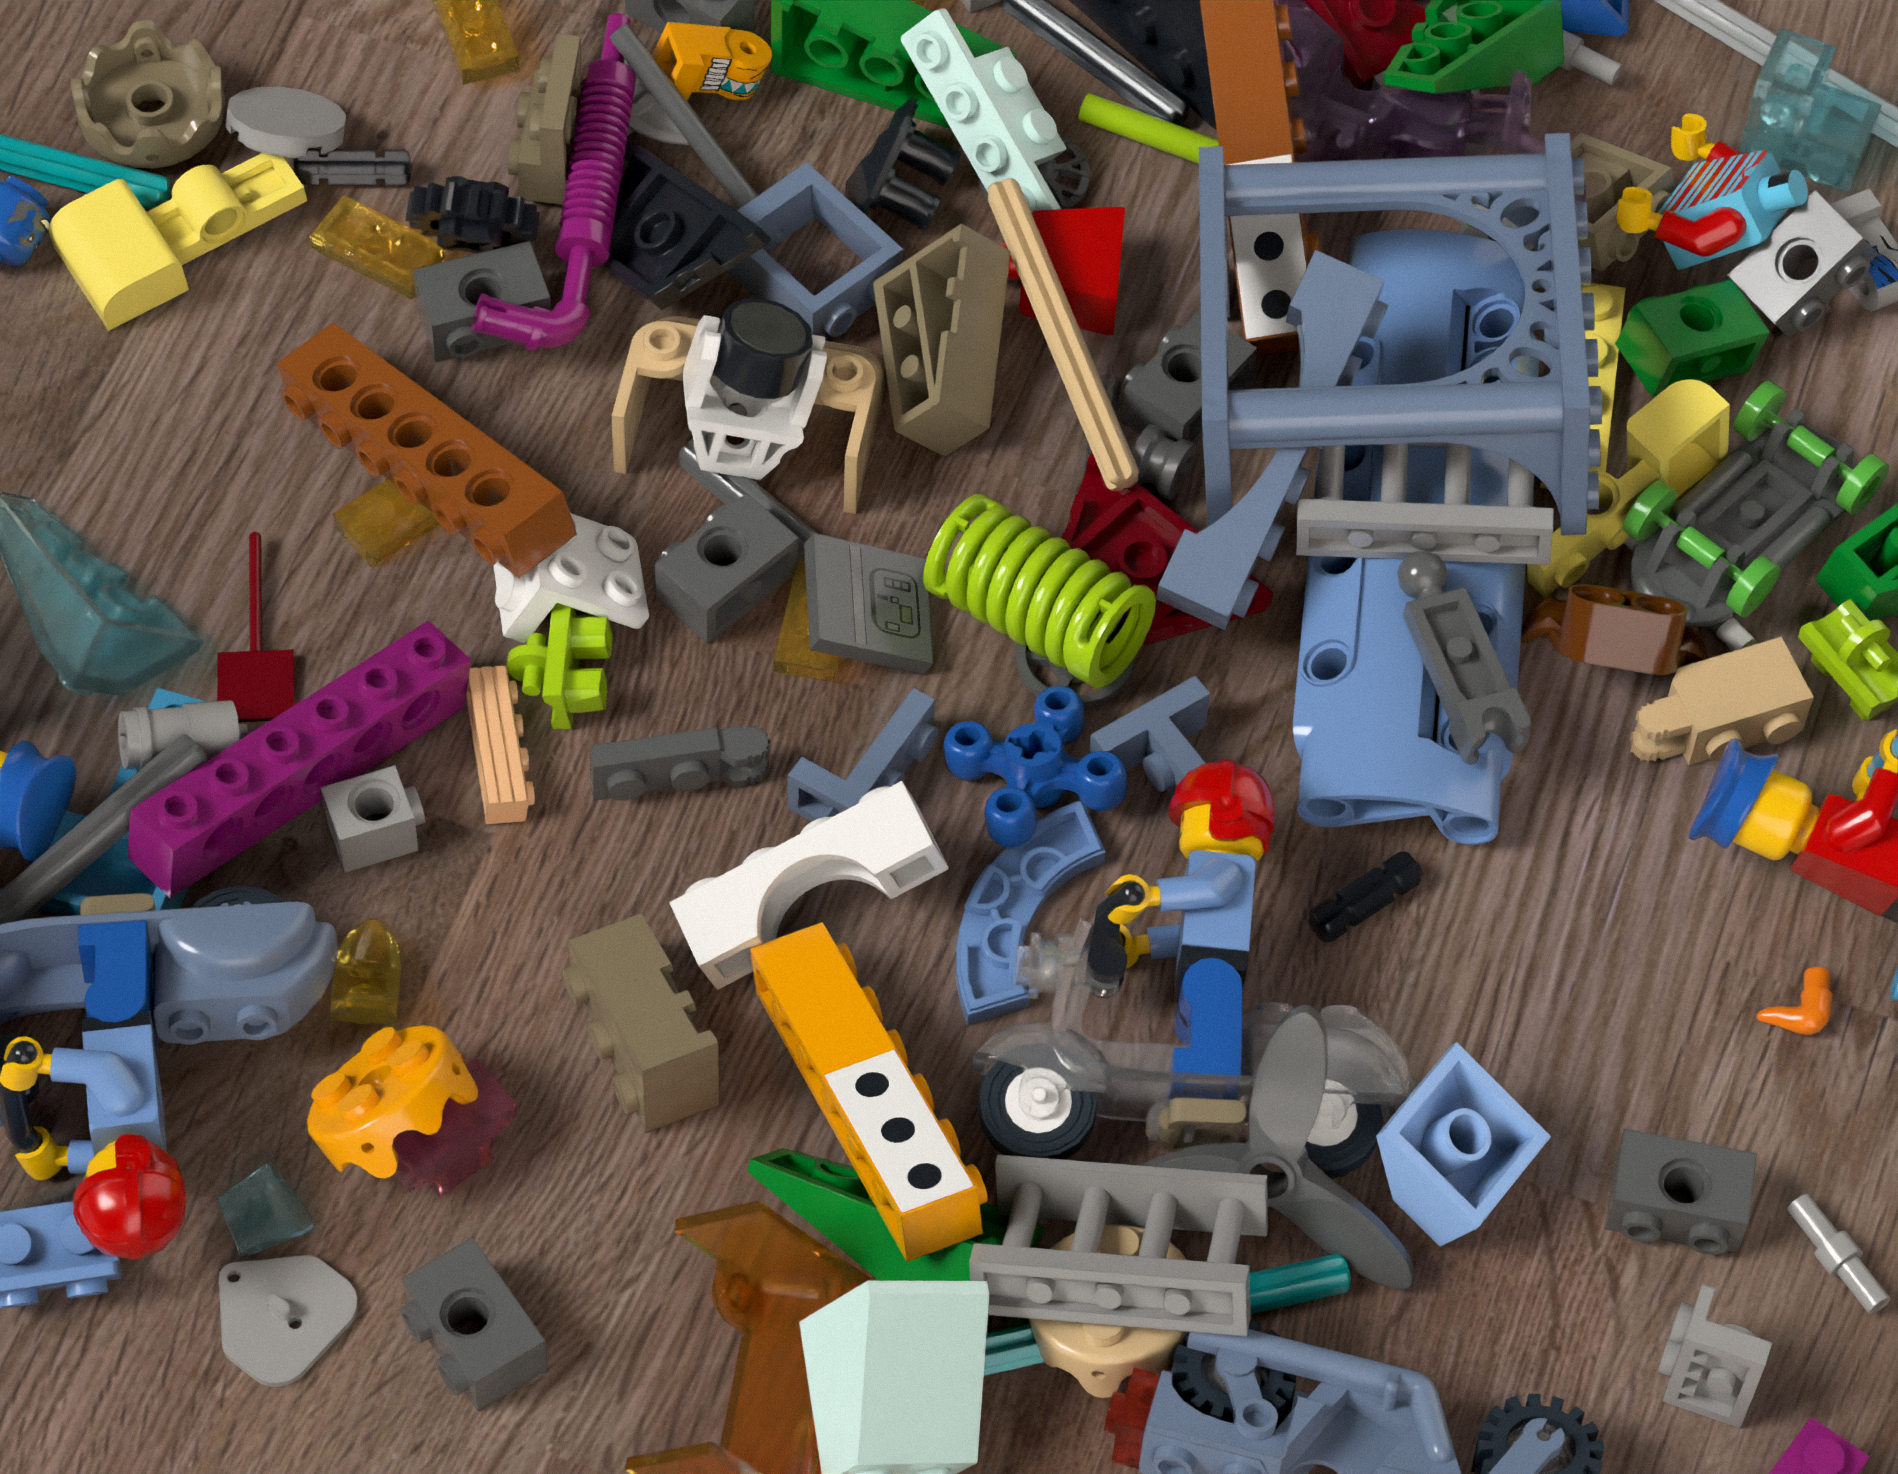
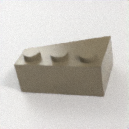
M962 223L873 282L894 431L944 457L990 428L1011 253L1007 248Z
M642 913L568 940L570 966L562 969L564 983L573 1004L578 1006L585 1003L593 1021L587 1022V1029L597 1056L600 1060L610 1057L618 1075L612 1077V1082L618 1101L625 1114L635 1111L645 1133L718 1106V1041L711 1029L698 1033L689 1013L696 1011L695 1002L687 990L678 992L670 975V972H673L672 964Z

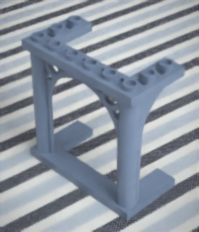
M1570 133L1545 134L1544 153L1224 165L1223 146L1199 147L1202 430L1208 527L1233 508L1231 449L1453 443L1493 451L1523 465L1534 473L1551 492L1560 515L1561 535H1586L1587 509H1599L1598 471H1588V467H1600L1599 429H1590V425L1602 424L1601 386H1589L1588 377H1598L1597 339H1585V331H1594L1595 307L1594 294L1582 293L1581 285H1591L1590 247H1581L1578 244V240H1585L1588 237L1587 203L1575 201L1574 195H1584L1583 158L1571 157ZM1473 204L1481 205L1490 210L1477 209ZM1378 210L1432 212L1458 219L1486 233L1506 250L1520 272L1524 284L1525 302L1516 327L1497 350L1466 370L1437 380L1409 384L1229 390L1228 318H1230V276L1227 216ZM1504 217L1507 218L1518 228L1505 226L1502 223V219ZM1531 242L1536 252L1527 250L1524 245ZM1544 288V293H1538L1534 290ZM1536 330H1544L1545 342L1532 339L1530 337L1531 333ZM1518 356L1535 357L1543 361L1551 371L1543 377L1526 376L1518 372L1512 366L1511 361ZM1489 377L1500 378V380L1496 382L1483 384V382Z

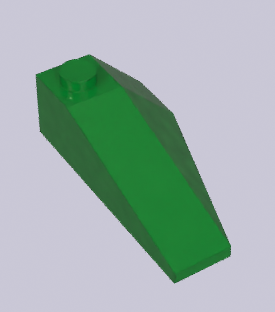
M1432 0L1425 9L1426 21L1424 23H1416L1412 29V43L1401 46L1384 72V84L1435 94L1506 86L1524 87L1538 84L1544 76L1565 63L1561 0Z
M781 1148L751 1158L747 1170L749 1174L879 1281H970L969 1260L974 1243L1002 1245L1010 1217L998 1215V1207L988 1203L981 1204L980 1213L983 1234L906 1262L854 1167ZM1036 1222L1030 1248H1035L1040 1241L1044 1229L1043 1224Z

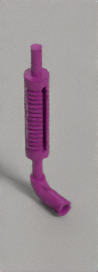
M613 13L608 16L601 60L589 63L583 75L582 96H580V105L578 106L579 115L576 118V133H574V143H572L573 152L570 155L571 161H569V171L567 173L568 180H566L564 192L565 199H563V208L561 210L562 218H560L559 222L560 228L555 247L557 256L568 263L562 301L558 302L552 311L538 306H534L533 309L519 306L486 294H481L473 315V320L476 321L472 323V332L506 339L510 342L524 345V349L535 351L536 348L552 349L567 345L585 329L591 313L589 307L586 306L591 268L603 265L609 256L637 79L634 70L624 64L625 59L609 39L620 27L626 24L630 26L631 20L624 14Z

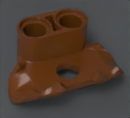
M1580 584L1571 586L1568 589L1566 600H1558L1552 595L1547 596L1531 611L1521 629L1522 643H1528L1537 637L1549 639L1560 654L1572 660L1647 674L1668 675L1676 672L1684 663H1695L1708 659L1707 650L1698 627H1685L1688 609L1685 605L1661 596L1597 585Z

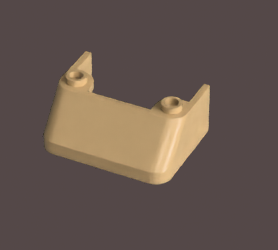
M670 316L646 324L635 333L612 412L615 473L626 474L651 378L683 381L682 370L700 319ZM825 341L822 352H827L823 379L814 404L855 412L845 453L843 512L856 514L885 392L886 369L881 357L870 349Z

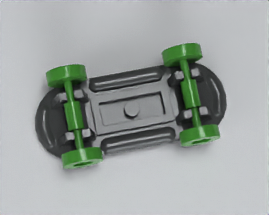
M1770 380L1761 384L1750 395L1735 419L1733 430L1747 439L1731 452L1677 503H1675L1677 492L1661 480L1653 482L1637 498L1623 522V531L1638 541L1630 565L1632 586L1635 592L1669 598L1685 605L1688 609L1685 627H1707L1728 620L1735 614L1742 618L1750 615L1772 590L1780 572L1845 511L1851 515L1861 511L1875 496L1889 472V464L1875 454H1869L1859 463L1854 456L1855 449L1848 444H1842L1839 440L1822 430L1804 425L1805 414L1797 408L1788 414L1786 422L1777 415L1785 402L1787 393Z

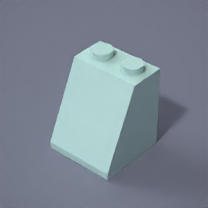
M868 1280L799 1321L822 1474H957L977 1463L989 1306L987 1281Z

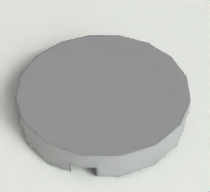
M280 86L256 87L240 91L229 99L226 129L229 133L239 132L238 141L250 149L268 155L300 158V156H307L308 148L322 146L321 154L324 155L343 144L346 114L338 104L312 92Z

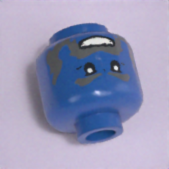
M9 176L5 182L0 181V264L3 262L7 265L18 267L26 264L49 232L51 218L45 210L49 205L48 200L32 186L13 176Z

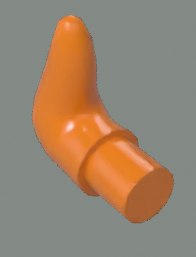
M1822 967L1808 968L1804 972V990L1800 994V1006L1767 1007L1758 1011L1756 1018L1763 1023L1802 1035H1812L1820 1032L1827 1025L1832 1009L1833 994L1830 991L1829 971Z

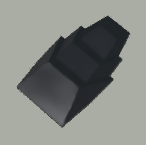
M912 97L895 111L883 132L877 137L864 158L845 183V197L863 213L869 207L875 209L879 205L924 231L935 214L941 197L936 194L933 195L895 174L896 168L893 165L899 160L944 186L954 171L961 152L956 149L953 150L915 129L917 123L913 122L912 119L918 105L916 104L917 99Z

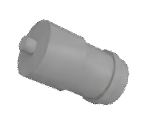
M231 700L184 703L182 707L146 709L144 706L133 707L131 711H121L119 714L118 740L122 765L126 770H141L183 734L190 736L205 752L209 760L247 736V724L238 723L236 707Z

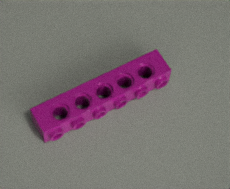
M429 620L132 808L129 821L128 859L171 899L322 800L321 787L360 776L463 709L466 702L471 659Z

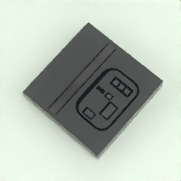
M813 533L804 543L810 650L924 675L933 665L929 595L923 582L926 558Z

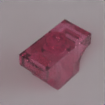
M476 1057L465 1064L478 1089V1097L475 1101L462 1105L449 1097L443 1108L441 1127L436 1133L426 1135L417 1130H406L397 1134L393 1139V1145L398 1155V1165L394 1175L409 1192L428 1184L439 1197L446 1194L493 1160L492 1148L497 1136L518 1116L515 1101Z

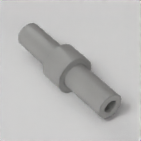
M1563 29L1565 63L1559 67L1567 71L1574 67L1611 86L1614 85L1623 65L1585 47L1584 39Z
M1804 1194L1795 1199L1788 1206L1787 1211L1816 1246L1817 1250L1814 1256L1831 1277L1839 1276L1869 1315L1878 1312L1886 1306L1891 1298L1860 1260L1863 1252L1847 1231L1838 1232L1809 1194Z

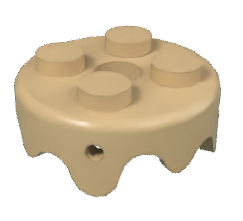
M1105 1224L1098 1253L1138 1256L1145 1228L1127 1224ZM1074 1233L1064 1237L1050 1249L1070 1251ZM1170 1242L1166 1259L1187 1260L1183 1253ZM1029 1318L1030 1326L1043 1361L1050 1367H1058L1069 1372L1078 1379L1082 1387L1089 1394L1100 1398L1111 1397L1117 1393L1121 1381L1127 1376L1149 1373L1155 1378H1160L1162 1370L1170 1372L1173 1367L1178 1344H1184V1337L1188 1333V1331Z

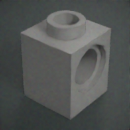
M395 765L321 787L325 822L344 873L418 851L416 825L425 823L422 804L415 786L404 789ZM373 814L387 815V817L378 821L365 819Z

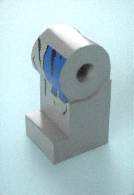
M1870 188L1831 203L1830 205L1878 253L1870 261V269L1863 279L1847 290L1868 311H1875L1897 302L1898 244L1878 216L1881 204Z

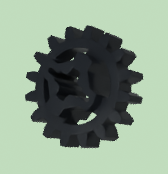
M452 176L446 178L445 187L433 182L428 183L427 188L415 186L414 191L409 193L405 221L409 222L410 228L422 230L421 235L438 236L436 245L443 249L479 254L499 249L501 246L507 247L523 242L536 241L540 212H537L536 205L525 203V198L508 197L509 188L501 183L469 180L462 176Z

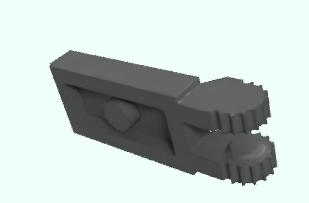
M747 725L746 728L738 726L717 729L714 727L592 745V748H590V786L593 801L608 798L626 801L635 799L645 792L670 788L679 791H693L702 788L708 782L720 780L734 789L747 787V784H752L753 786L755 783L760 784L762 779H766V774H769L767 753H770V738L767 737V732L762 731L763 728L759 729L756 728V725L754 727Z

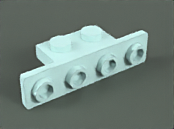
M944 8L932 12L901 36L903 46L987 192L988 187L992 183L1013 178L1019 183L1031 212L1034 210L1061 209L1037 165L1051 161L1067 148L1057 133V127L1053 118L1044 110L1029 84L1025 69L1014 58L1009 47L974 58L950 14Z

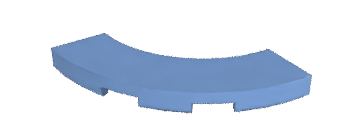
M1081 801L1061 807L1039 818L1033 837L1022 846L1007 847L992 864L986 865L974 884L965 904L956 947V984L960 1006L967 1026L1029 1007L1030 996L1022 969V948L1033 918L1045 901L1064 883L1088 869L1105 863V849L1088 810Z

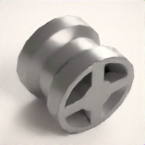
M1152 424L1148 425L1142 431L1132 450V455L1139 469L1137 483H1148L1156 487L1159 496L1172 500L1178 494L1189 474L1196 453V445L1185 439L1177 442L1165 437L1161 428Z

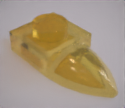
M368 918L353 928L339 946L333 977L330 1020L359 1024L396 1025L402 964L400 949L393 935L379 920Z

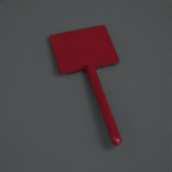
M252 532L249 535L250 651L217 652V701H233L237 711L238 722L270 721L295 705L294 649L262 651L261 535L258 532Z

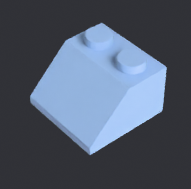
M1457 1042L1447 1049L1376 1135L1393 1201L1439 1247L1477 1229L1551 1137Z

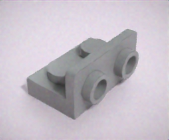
M1702 1283L1695 1305L1681 1301L1671 1334H1669L1657 1371L1670 1377L1662 1402L1741 1428L1765 1368L1772 1342L1755 1337L1751 1331L1734 1324L1720 1325L1706 1320L1715 1287Z

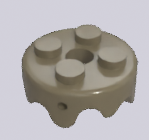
M140 20L133 23L125 38L116 44L109 46L96 45L87 56L82 77L71 78L72 95L80 131L87 143L101 156L120 165L133 168L155 169L172 166L190 159L206 148L213 140L224 119L225 96L220 66H215L205 47L198 40L192 39L185 45L176 44L164 36L157 24L149 20ZM160 100L165 103L161 109L154 112H142L136 109V106L143 101L154 102Z

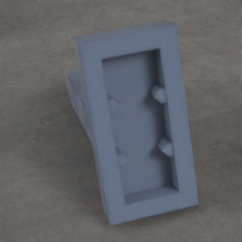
M1195 675L1092 733L1089 753L1108 751L1117 755L1122 760L1126 772L1143 763L1144 771L1151 784L1161 792L1166 790L1171 797L1174 796L1177 785L1186 774L1201 764H1205L1204 760L1186 738L1206 727L1210 699L1209 691Z
M913 688L846 780L801 757L788 774L787 808L810 821L822 817H833L858 804L860 799L873 789L885 786L891 787L900 781L904 783V772L914 759L922 762L931 751L937 739L938 728L934 727L935 699Z

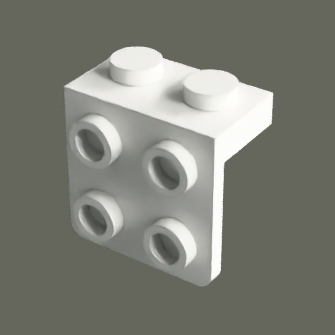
M570 512L577 535L521 578L515 576L499 563L493 565L497 588L495 603L500 610L503 636L526 643L529 636L534 633L556 603L598 617H608L610 621L634 629L641 628L649 618L636 540L618 527L606 526Z

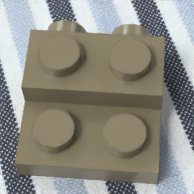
M557 34L552 57H542L540 70L535 69L531 93L521 92L517 126L524 129L522 139L511 140L508 174L518 175L519 197L525 198L526 201L563 204V199H565L564 192L566 180H568L567 173L569 171V161H571L570 155L573 152L574 133H576V118L579 115L578 106L580 105V96H582L581 36Z
M1580 133L1570 144L1571 157L1583 158L1584 195H1574L1575 201L1587 203L1588 237L1585 240H1578V244L1581 247H1590L1591 268L1602 272L1615 260L1621 262L1628 261L1635 254L1639 245V239L1650 230L1648 229L1642 233H1627L1619 227L1616 219L1618 200L1622 198L1623 190L1627 187H1640L1650 191L1653 195L1651 212L1658 213L1667 199L1673 195L1672 193L1676 188L1672 167Z

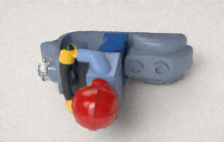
M234 886L215 890L196 901L191 908L155 910V901L151 895L137 893L87 897L81 901L80 915L26 919L5 924L0 919V1026L15 1018L38 1013L75 1008H86L87 1018H82L83 1049L55 1047L52 1054H45L38 1042L22 1034L10 1033L0 1037V1127L4 1126L7 1138L19 1151L15 1157L26 1173L32 1178L41 1181L49 1179L62 1166H68L69 1173L86 1174L85 1179L76 1188L72 1202L73 1215L89 1243L105 1255L138 1260L143 1259L144 1256L163 1251L177 1235L185 1219L187 1204L186 1185L177 1161L167 1154L163 1086L158 1061L159 1038L167 1043L186 1045L220 1040H263L287 1032L305 1018L321 1000L330 984L339 952L334 926L326 922H316L315 911L308 903L284 902L278 895L259 887ZM38 1074H50L52 1082L86 1084L91 1140L72 1139L69 1146H57L45 1128L31 1124L29 1103L33 1102L40 1092Z

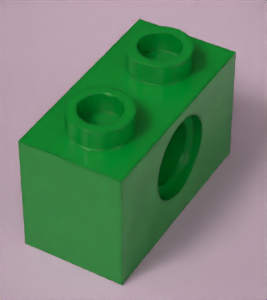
M1733 279L1707 286L1705 284H1697L1684 292L1661 298L1651 296L1639 301L1629 311L1628 319L1615 345L1650 395L1656 397L1668 386L1681 380L1692 379L1708 383L1749 372L1770 331Z

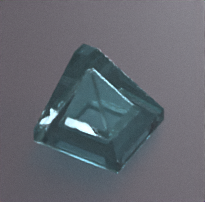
M271 1163L265 1164L217 1198L238 1252L245 1257L306 1234L316 1227L311 1215L274 1164Z

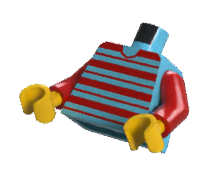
M1688 113L1682 117V129L1676 126L1671 128L1672 152L1679 160L1693 161L1702 157L1706 161L1695 163L1673 191V195L1667 199L1658 213L1651 212L1653 195L1650 191L1640 187L1625 188L1622 198L1618 200L1617 223L1627 233H1642L1648 229L1656 231L1654 237L1664 242L1677 270L1685 269L1757 245L1766 240L1789 208L1806 203L1808 188L1802 173L1794 169L1781 173L1773 154L1766 150L1743 154L1722 141L1714 144L1706 140L1707 121L1700 115Z

